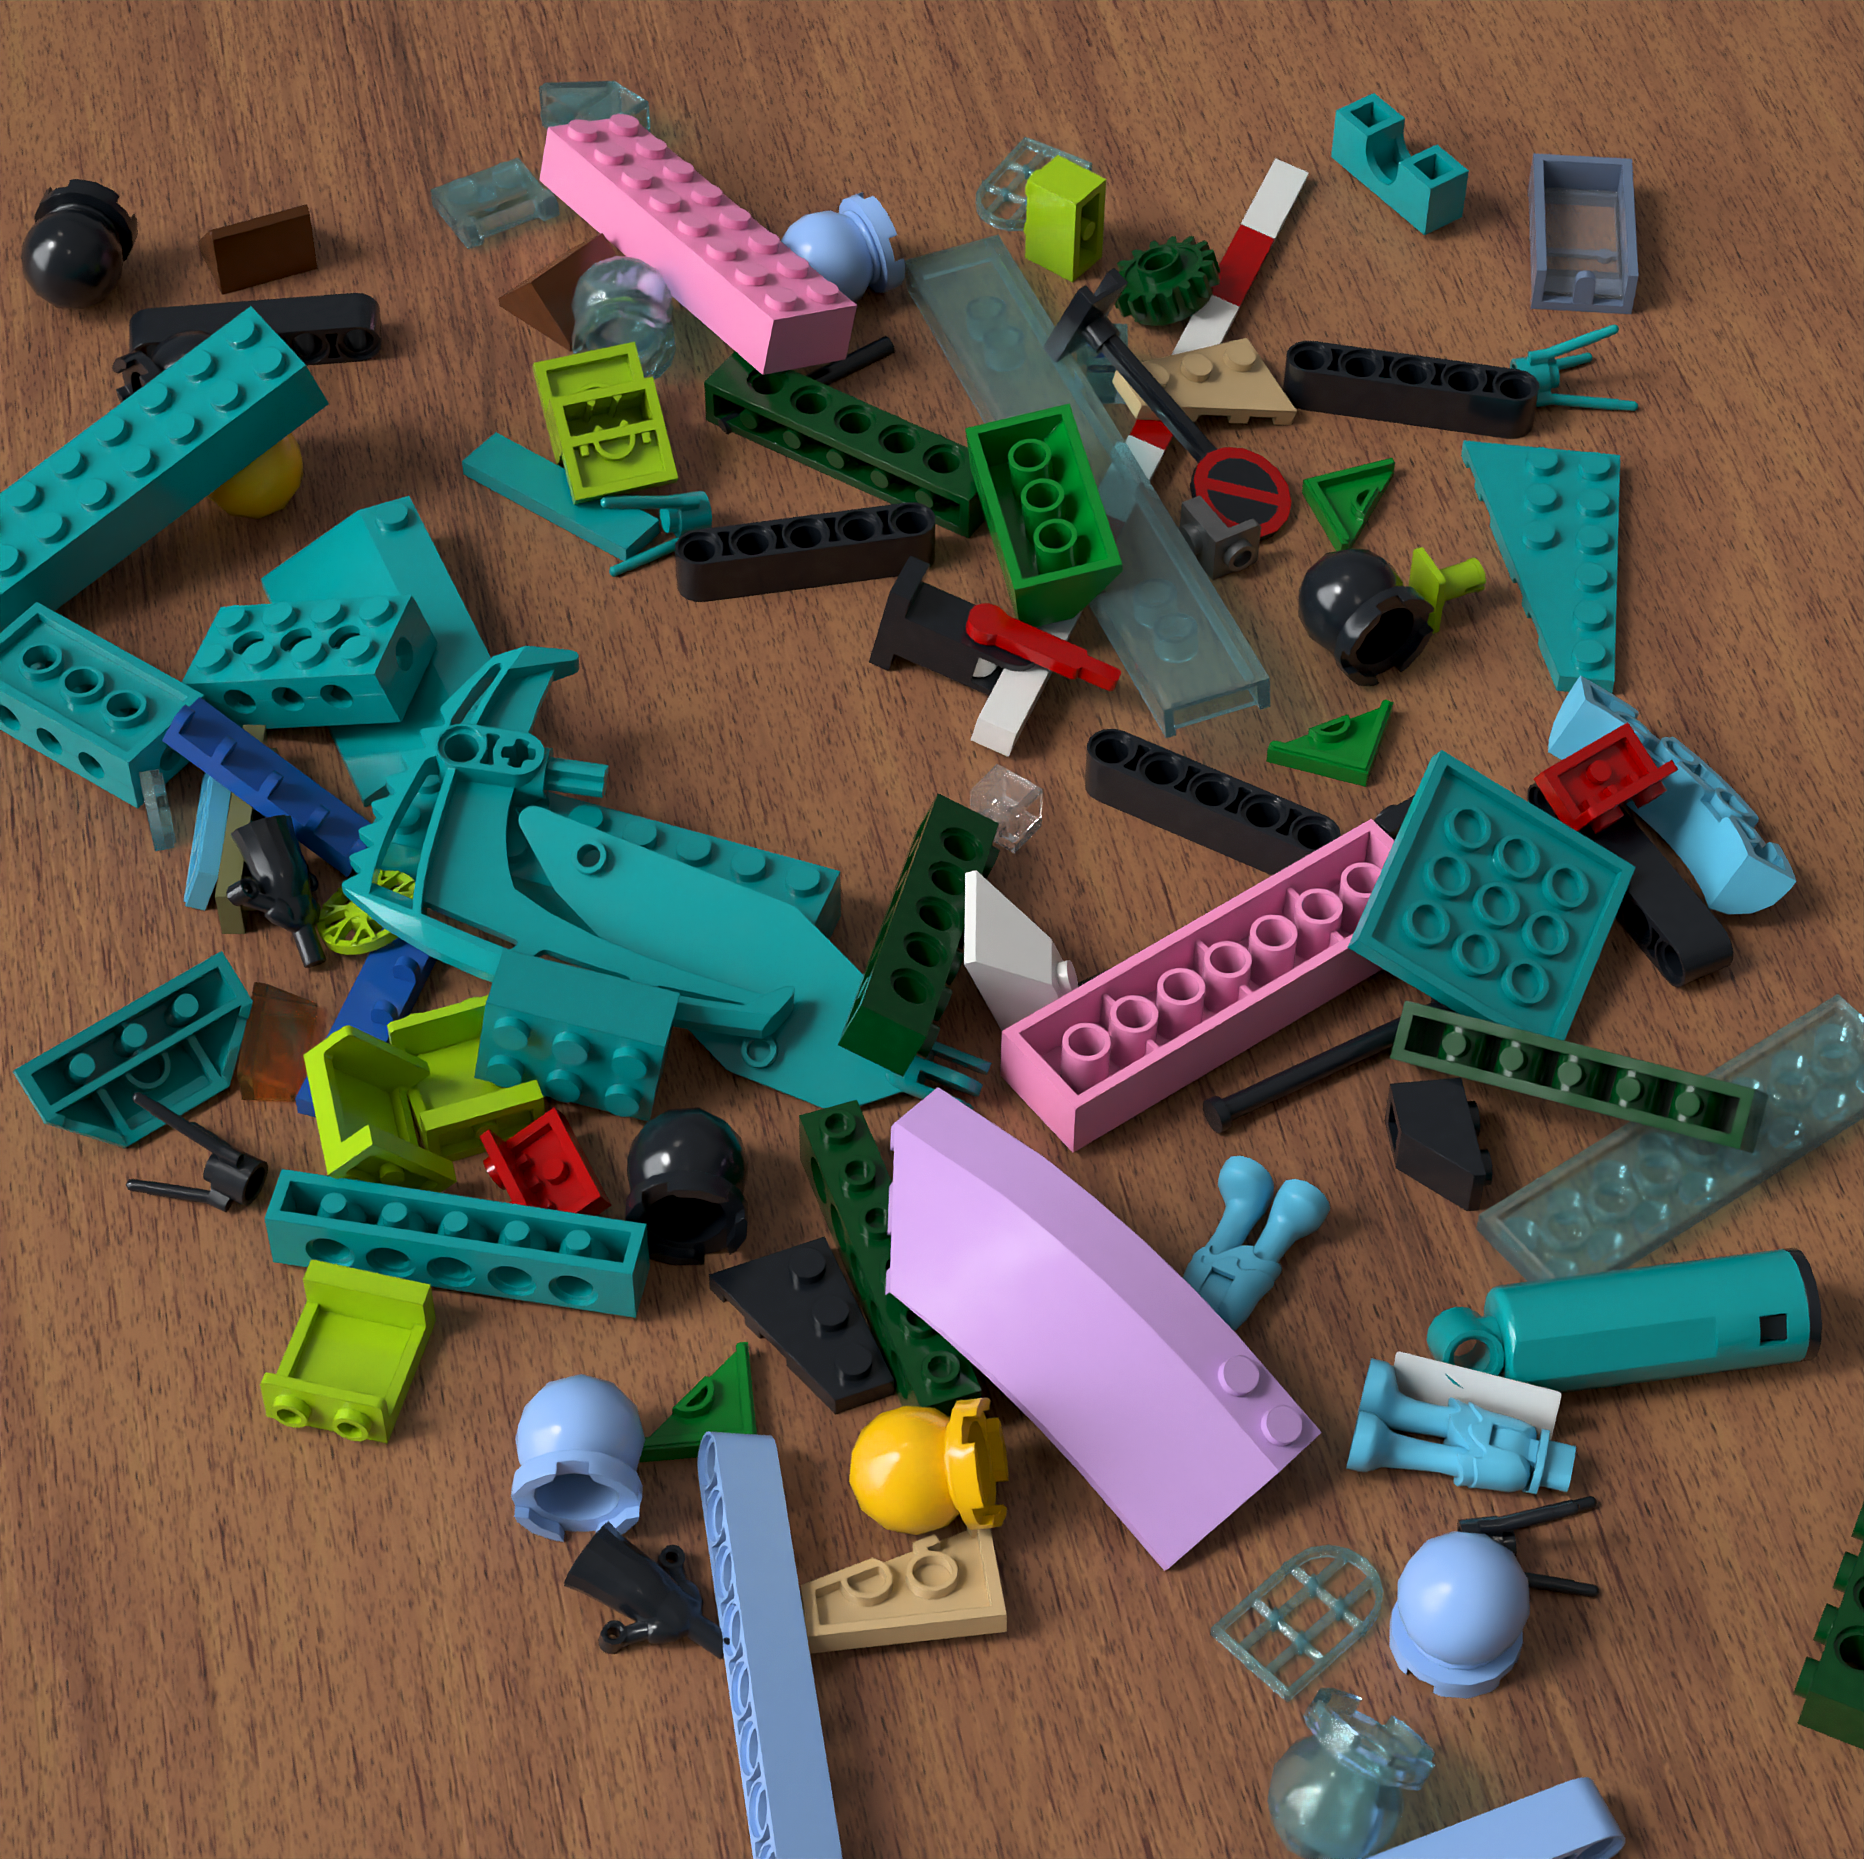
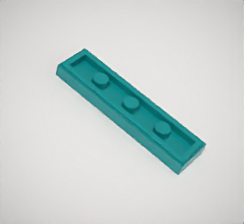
M497 432L462 461L463 475L622 561L635 556L660 533L659 519L641 509L603 508L600 505L601 499L574 505L564 468Z

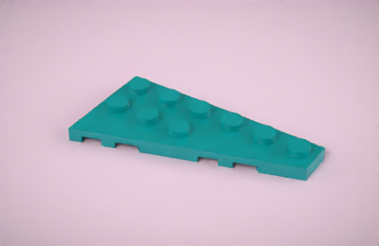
M1463 440L1461 457L1466 468H1471L1475 478L1474 489L1479 501H1484L1491 518L1490 528L1511 580L1519 586L1523 596L1521 604L1526 617L1532 618L1539 635L1538 646L1556 691L1570 692L1581 675L1612 694L1615 682L1620 455Z

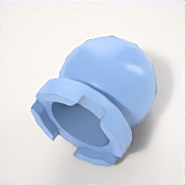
M863 192L843 199L839 206V213L830 210L804 215L789 226L781 240L796 255L807 260L809 265L826 280L834 283L853 302L862 298L868 286L876 293H884L901 286L905 279L904 258L895 261L889 238L897 236L895 227L877 198L871 196L864 199Z
M578 1374L548 1382L524 1407L515 1440L521 1467L515 1471L511 1489V1498L515 1504L514 1517L516 1521L533 1534L564 1542L565 1531L597 1532L608 1521L620 1534L626 1533L639 1520L643 1485L636 1471L645 1436L637 1406L613 1382Z
M1458 1531L1429 1539L1407 1562L1398 1580V1600L1392 1610L1390 1620V1649L1399 1669L1403 1673L1407 1674L1409 1669L1419 1680L1433 1685V1693L1442 1697L1471 1698L1492 1692L1499 1686L1500 1679L1512 1670L1514 1664L1519 1659L1523 1644V1627L1530 1615L1528 1579L1513 1552L1485 1534Z

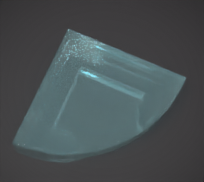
M159 769L139 772L154 851L174 848L176 838L163 773H159Z

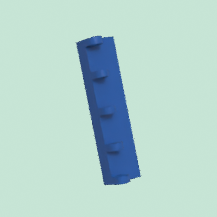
M201 697L190 707L184 705L179 710L162 740L164 743L265 817L291 815L294 831L300 843L346 877L354 871L350 864V855L367 848L360 839L359 829L372 823Z
M399 937L386 946L371 951L326 1038L342 1027L350 1025L390 1044L387 1029L388 1023L410 1015L437 959L427 955ZM306 1076L295 1098L297 1111L300 1114L316 1117L308 1076Z

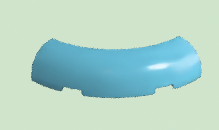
M1580 675L1565 698L1553 723L1549 737L1548 752L1563 760L1628 722L1657 768L1673 760L1678 770L1662 781L1667 789L1664 794L1639 809L1633 800L1626 805L1647 822L1681 858L1699 884L1708 908L1729 915L1752 914L1774 905L1796 883V878L1779 844L1772 842L1766 844L1754 829L1759 818L1750 806L1721 776L1675 737L1658 739L1645 725L1637 720L1639 716L1638 710Z

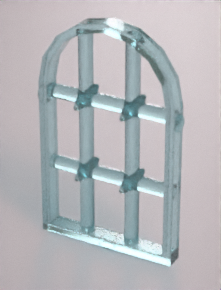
M1024 137L980 185L976 192V212L984 222L994 228L1007 231H1024L1026 219H1019L1026 213L1027 196L1024 198L1012 192L1025 178L1029 179L1034 172L1033 169L1045 156L1053 159L1060 155L1089 171H1092V162ZM1026 149L1038 153L1027 165L1024 164L1022 166L1014 163ZM1007 169L1019 173L1007 187L1001 189L993 186ZM986 192H990L998 197L985 209L981 204V200ZM1010 200L1022 205L1009 220L993 215L1004 201L1008 202Z
M1333 1545L1309 1547L1293 1556L1290 1560L1285 1561L1275 1573L1213 1625L1210 1635L1288 1703L1358 1639L1363 1638L1377 1620L1384 1592L1379 1574L1366 1558L1349 1548ZM1335 1558L1317 1576L1315 1573L1309 1576L1299 1568L1300 1565L1312 1559ZM1349 1562L1361 1569L1367 1578L1343 1599L1339 1596L1336 1600L1321 1585ZM1292 1574L1304 1587L1279 1609L1274 1607L1271 1610L1260 1599L1287 1575ZM1373 1587L1376 1597L1375 1605L1362 1622L1348 1608ZM1316 1595L1331 1609L1306 1632L1300 1630L1297 1633L1283 1619L1306 1598L1310 1597L1313 1599ZM1253 1607L1266 1620L1238 1644L1224 1630L1248 1609ZM1335 1619L1337 1622H1340L1341 1619L1345 1620L1354 1630L1327 1654L1322 1655L1309 1643ZM1278 1629L1293 1643L1264 1667L1247 1650L1270 1630L1275 1632ZM1304 1652L1315 1664L1291 1686L1286 1687L1273 1674L1297 1653L1301 1656Z

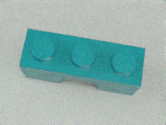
M1375 93L1336 110L1331 157L1423 235H1426L1463 216L1469 174L1468 169L1438 145H1434L1411 156L1404 140L1405 118Z

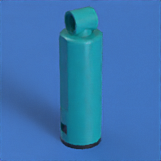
M1794 1247L1498 1285L1493 1287L1486 1295L1484 1316L1481 1317L1478 1312L1468 1307H1453L1444 1310L1436 1316L1428 1328L1427 1344L1429 1351L1436 1361L1559 1391L1560 1393L1810 1361L1818 1355L1820 1349L1822 1315L1817 1284L1811 1266L1803 1252ZM1471 1339L1477 1340L1473 1349L1467 1354L1454 1355L1458 1346L1463 1342ZM1445 1373V1375L1450 1379V1381L1453 1384L1461 1387L1457 1382H1455L1451 1377H1449Z

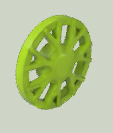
M380 870L377 885L387 889L398 885L392 891L413 899L415 881L412 877L398 870ZM342 886L322 905L323 908L320 911L317 930L324 944L336 953L344 955L363 954L384 947L398 938L386 929L374 934L383 927L352 901L344 905L350 899L343 893ZM342 918H345L341 922L330 927L331 923ZM353 929V931L356 933L353 939L344 940L347 934Z

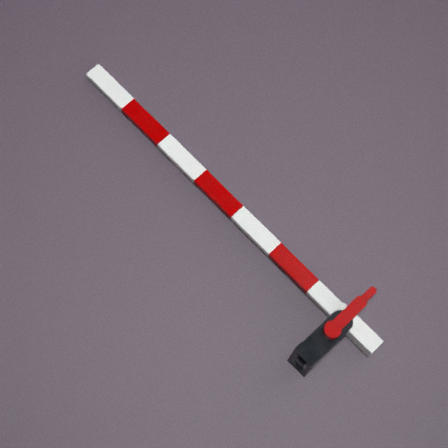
M1275 158L1219 264L1221 271L1218 273L1220 284L1213 286V295L1202 309L1192 315L1171 355L1222 344L1295 204L1309 172ZM1137 419L1099 490L1116 546L1174 437L1161 420ZM913 556L908 558L889 592L869 663L889 671L898 655L988 695L989 698L977 719L971 741L1009 757L1053 671L1072 680L1078 677L1107 691L1115 690L1121 676L1120 669L1087 655L1088 653L1085 649L1067 642L1083 610L1073 619L1033 627L1007 615L997 605L990 603L975 605L925 583L930 564Z

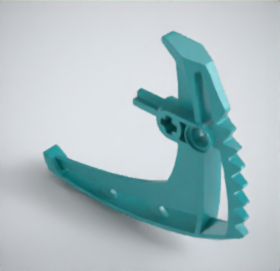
M523 646L493 656L440 707L443 725L420 729V737L424 748L401 752L402 763L406 771L387 776L385 778L386 787L391 796L375 800L371 803L372 812L378 821L359 829L360 839L368 848L350 855V864L358 874L342 882L343 893L387 931L427 955L489 982H493L502 951L507 948L427 916L428 908L516 945L512 949L507 950L535 957L548 955L595 972L679 992L682 996L679 997L673 1027L760 1039L774 1033L786 1021L794 1009V986H785L767 994H761L688 972L592 935L549 913L514 888L509 870L506 844L511 806L525 807L535 804L541 798L546 799L549 790L603 798L607 789L609 765L554 757L553 748L543 747L541 741L531 734L538 712L552 682L579 671V654L568 649ZM488 688L470 723L461 724L466 714ZM460 760H470L467 762H457ZM438 775L441 789L425 837L416 875L414 896L411 899L377 885V880L390 843L413 799L427 776Z

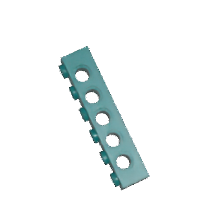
M282 1169L264 1218L272 1259L276 1263L308 1267L311 1259L431 1284L432 1287L634 1318L637 1317L650 1269L647 1224L346 1178L335 1179L331 1176Z

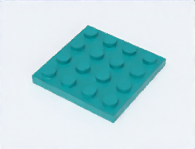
M1441 750L1431 757L1347 948L1458 1014L1565 1041L1636 867Z

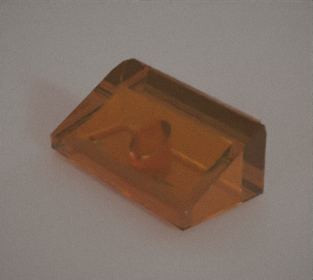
M254 982L251 996L253 1004L246 1022L237 1070L242 1100L296 1102L295 1098L307 1075L303 1055L311 1050L318 1005L315 1002L269 984Z

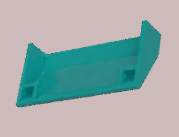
M410 496L356 511L261 578L262 587L270 604L412 595L438 642L402 722L327 726L364 807L371 806V803L375 800L389 796L390 792L386 787L385 778L402 772L405 769L401 759V752L424 748L420 737V729L442 726L440 707L491 659ZM488 688L475 702L461 724L470 723ZM460 760L457 762H467L470 760Z

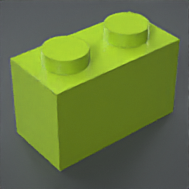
M1057 155L1043 168L1035 170L1026 183L1025 258L1070 282H1074L1102 258L1106 179Z

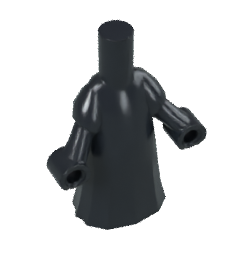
M291 815L266 817L237 828L231 833V837L238 847L253 880L244 878L230 885L226 891L229 901L235 906L243 905L262 911L271 923L291 932L304 968H311L324 963L326 957L315 930V926L319 922L321 907L312 896V892L318 889V880L314 874L309 872L294 831Z
M609 1521L606 1522L577 1557L564 1581L565 1587L581 1592L636 1621L626 1626L618 1620L609 1621L599 1635L598 1644L600 1649L607 1654H615L623 1647L648 1640L649 1643L665 1644L675 1642L687 1636L720 1660L724 1657L722 1630L720 1626L703 1615L704 1601L702 1594L696 1584L688 1580L684 1568V1551L677 1545H668L662 1550L657 1562H655L623 1537ZM667 1560H673L675 1563H669ZM608 1635H614L617 1639H611ZM728 1637L724 1638V1643L729 1645L730 1639Z

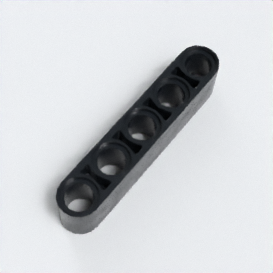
M364 293L148 308L135 313L129 321V353L141 351L149 358L155 347L170 335L188 330H198L214 334L250 306L253 307L306 366L370 360L379 353L382 345L380 307L373 297Z
M1301 341L1289 347L1287 351L1283 391L1293 406L1301 410L1490 437L1518 439L1525 437L1533 428L1539 394V382L1532 374L1519 369L1318 341Z
M906 502L686 532L675 543L677 589L680 595L687 600L709 602L897 577L910 556L922 560L932 567L935 561V514L926 505L917 502Z
M1104 729L1093 734L1087 743L1085 789L1092 798L1269 875L1278 873L1341 836L1340 828L1335 821L1323 814L1118 729Z
M1537 784L1530 785L1527 791L1528 802L1559 820ZM1623 807L1620 808L1625 816L1599 833L1595 834L1590 825L1579 831L1582 835L1636 867L1615 918L1671 985L1678 988L1731 965L1734 954L1733 947L1723 926Z

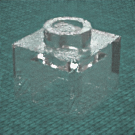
M996 764L970 790V809L999 823L993 843H997L1015 854L1041 828L1043 789L1003 766Z

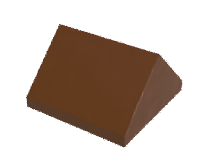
M307 204L210 230L198 241L200 252L222 295L318 269L310 212Z
M603 233L569 249L498 298L500 307L568 351H572L642 302L640 291Z

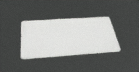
M1404 1352L1396 1353L1394 1369L1398 1389L1405 1396L1441 1406H1448L1450 1397L1466 1404L1470 1401L1491 1412L1510 1416L1534 1426L1537 1431L1536 1440L1539 1438L1542 1429L1550 1430L1549 1440H1551L1562 1396L1559 1391ZM1445 1373L1455 1382H1457L1461 1387L1453 1384L1450 1381V1379L1445 1375Z

